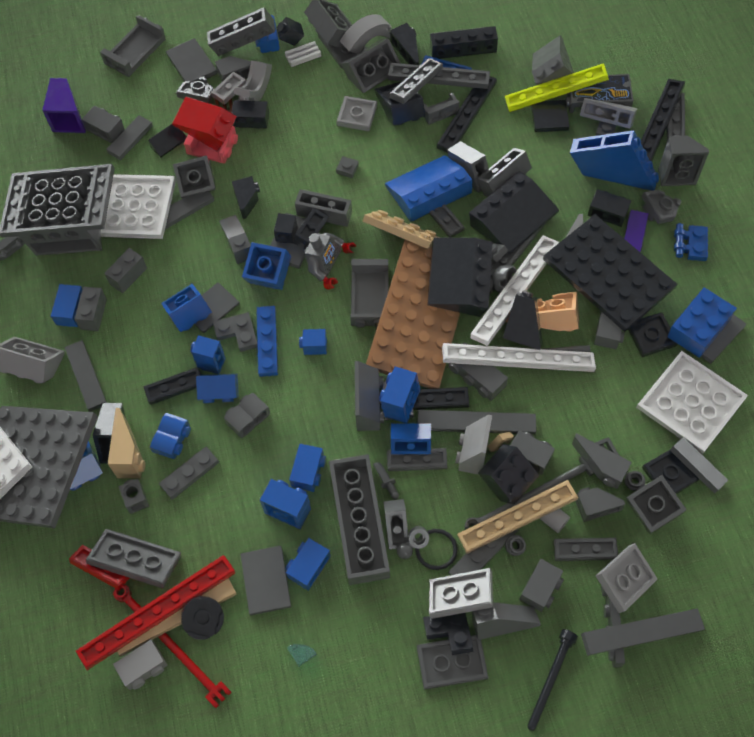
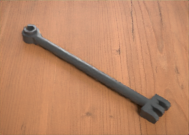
M580 457L579 462L581 465L522 495L514 505L507 503L482 517L468 518L464 528L466 530L470 525H477L585 471L589 477L594 475V472L584 459Z

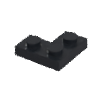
M466 613L433 619L430 616L423 617L427 640L448 637L452 655L474 652Z

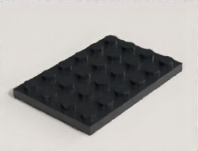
M595 214L543 255V260L624 332L676 289L678 285Z

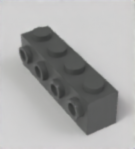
M261 8L208 31V45L218 56L274 33V19L265 8Z

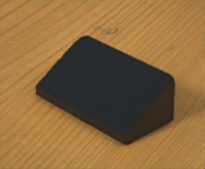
M171 124L148 141L150 147L161 158L182 144L187 136L182 130Z

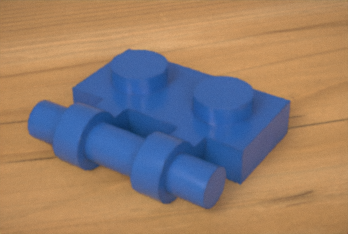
M682 223L676 224V230H674V237L676 238L674 251L676 252V257L681 258L683 253H688V260L706 261L708 258V227L689 225L688 231H685ZM683 239L688 240V245L683 243Z

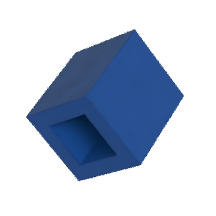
M325 329L303 330V337H299V347L303 348L304 355L327 354Z

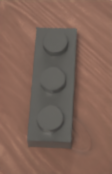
M204 447L162 480L159 485L173 500L215 467L219 461L207 447Z

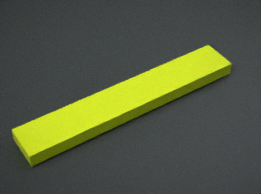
M603 63L506 95L505 99L509 112L609 80Z

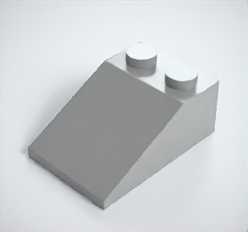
M487 415L466 427L465 434L461 433L459 445H462V451H457L455 462L459 464L458 471L478 474L484 466L492 415Z

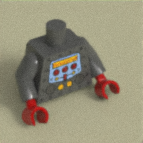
M314 233L309 236L310 243L305 250L308 271L319 281H323L325 289L335 288L333 285L338 284V281L334 277L328 279L327 276L341 252L340 248L342 247L343 252L346 254L354 253L349 247H356V244L353 242L344 243L343 239L334 234Z

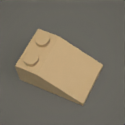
M116 408L108 465L117 478L141 479V474L145 471V460L141 456L128 421L121 409Z

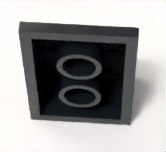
M403 81L374 89L388 120L393 125H402L404 122L417 121L421 117H425L423 97L418 92L404 104L390 98V92Z

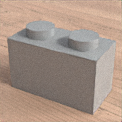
M149 640L113 664L125 687L129 690L140 688L145 684L146 679L151 676H158L168 666L152 640Z

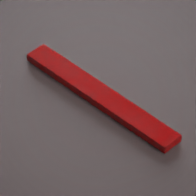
M224 555L75 652L88 671L184 608L185 604L191 599L202 596L236 573L234 568Z

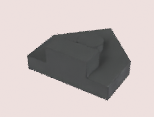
M203 76L198 78V81L191 83L190 81L183 82L176 95L178 98L185 99V97L209 103L212 98L211 92L214 89Z
M661 190L644 192L641 196L645 202L643 209L645 213H649L648 218L650 221H656L657 224L671 222L676 217L681 203L680 199L666 196L665 192Z

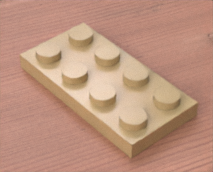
M382 210L365 214L363 222L427 249L432 247L433 238H441L436 236L434 231L421 230L419 225L414 223L409 225L404 222V219L396 216L392 218L388 216L387 212Z

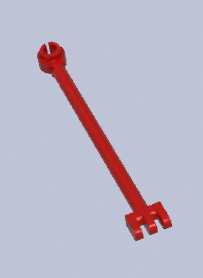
M122 585L121 589L125 590L123 595H118L119 591L116 588L114 589V598L121 603L125 602L133 612L142 608L131 597L132 592L127 585ZM167 633L158 636L168 649L209 691L205 698L215 708L219 706L217 701L214 700L216 696L222 702L225 700L220 694L222 690L227 695L232 693L222 681L215 685Z

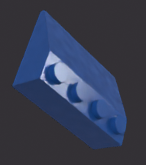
M444 155L385 183V186L407 218L412 222L430 213L431 210L434 211L438 207L441 208L442 205H447L472 193V178L462 166Z

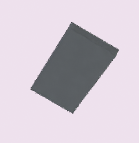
M105 529L88 555L86 563L164 588L181 558V552Z

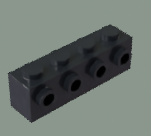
M496 26L430 33L431 57L444 59L497 53L498 35Z

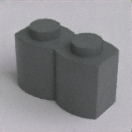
M251 393L250 395H245L240 400L239 405L230 408L226 412L224 419L226 424L240 438H243L256 425L269 416L270 410L254 393Z

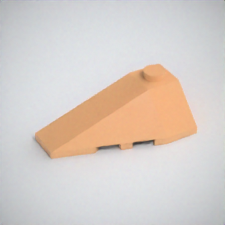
M577 292L552 295V299L542 301L541 298L537 299L541 328L567 332L579 329Z

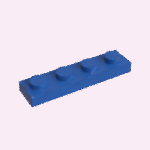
M275 306L256 307L259 377L277 376Z

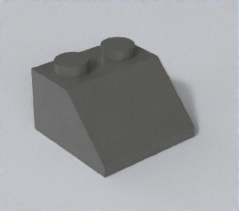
M207 156L173 164L181 198L215 190V179Z

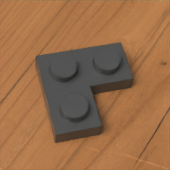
M249 312L213 321L218 341L236 336L240 352L258 347Z

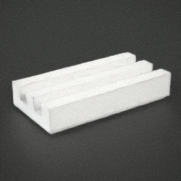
M315 41L286 51L285 56L290 66L293 67L321 57V51L316 46Z

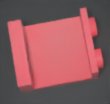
M232 126L224 144L218 151L190 135L187 136L184 146L188 155L196 157L207 156L209 160L225 164L227 158L231 156L233 145L238 141V135L236 134L235 127Z

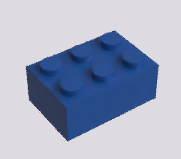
M704 287L672 325L667 337L700 358L731 320L737 308Z

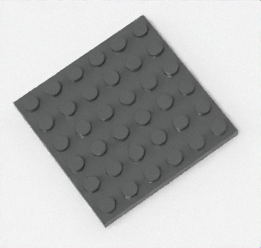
M1 406L0 427L32 465V468L0 499L1 522L55 529L98 416L94 412Z

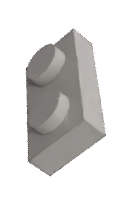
M232 72L211 92L212 97L225 105L235 95L233 94L234 88L244 86L246 79Z

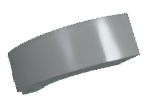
M368 15L355 22L345 32L340 42L350 52L358 54L372 38L376 36L390 38L392 26L381 15Z
M251 60L246 83L242 87L234 88L233 94L239 95L238 100H261L269 82L272 65Z

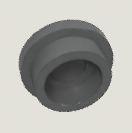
M631 471L625 477V485L633 491L644 487L646 482L644 475L638 471ZM636 479L638 484L632 483L631 480Z
M512 535L506 540L505 548L510 555L519 556L524 553L526 543L521 536ZM513 542L517 543V549L512 547Z

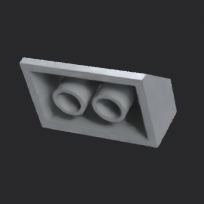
M14 336L0 343V372L11 373L18 378H28L35 383H45L53 378L65 351Z

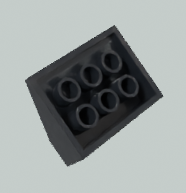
M519 171L469 212L470 226L493 243L505 245L508 249L507 253L510 254L559 212V209L531 178Z
M433 238L427 305L480 317L489 308L493 242L479 238Z

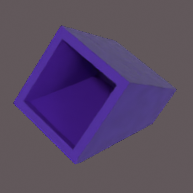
M50 78L42 111L52 132L86 133L76 99L67 78Z

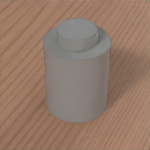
M558 509L539 519L559 533L571 517L561 509Z

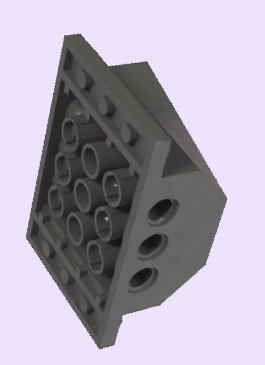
M112 164L12 173L0 224V236L2 238L19 236L36 256L102 250L101 229L105 227L115 170Z

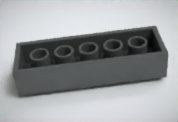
M369 454L329 461L349 585L389 579L390 569Z

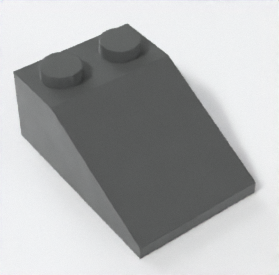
M561 35L533 53L532 74L536 85L574 73Z

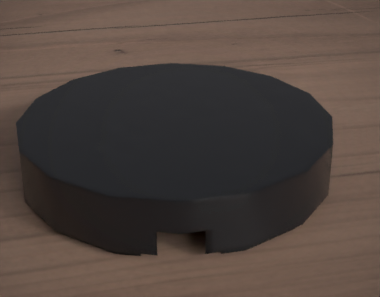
M198 596L191 599L185 604L181 612L183 629L189 636L199 640H206L214 634L216 635L224 622L222 607L215 599L209 596Z

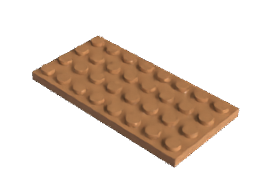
M405 239L366 364L379 369L380 373L386 375L390 372L392 373L394 366L416 372L420 386L429 389H439L446 363H443L442 346L443 343L452 344L460 313L427 305L432 247L427 249Z

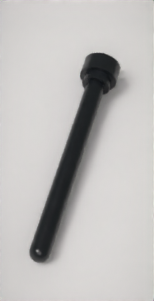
M562 629L560 633L559 643L561 645L527 725L530 731L536 729L569 648H572V645L576 644L578 635L569 630Z

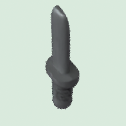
M374 463V468L383 482L381 484L382 488H387L392 499L397 500L399 494L393 485L396 483L395 479L389 478L381 463Z

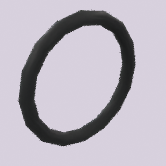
M427 530L428 534L440 533L447 536L454 548L453 555L444 565L434 566L425 562L420 555L419 549L415 548L417 559L428 569H445L457 557L458 547L456 540L445 530Z

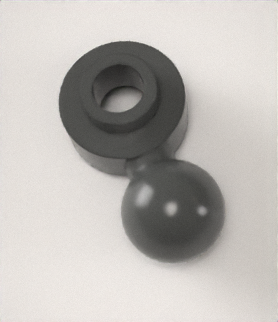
M422 526L413 527L408 533L409 541L398 545L397 555L401 559H408L413 554V548L420 549L425 547L429 542L428 531ZM417 533L422 534L420 538H415Z

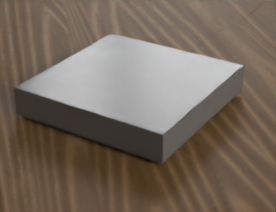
M345 96L337 118V126L370 131L378 105L377 101Z

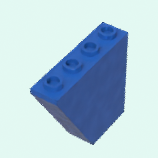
M634 130L573 139L570 154L584 176L650 191L655 190L656 183L659 181V175L655 172L653 163L649 160L647 152L643 149L641 140L637 137Z

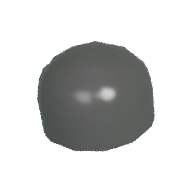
M499 266L494 271L492 282L494 289L498 293L502 292L517 269L514 266Z

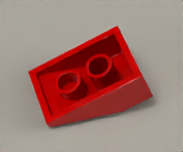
M185 97L172 125L218 151L224 144L237 116L222 107Z

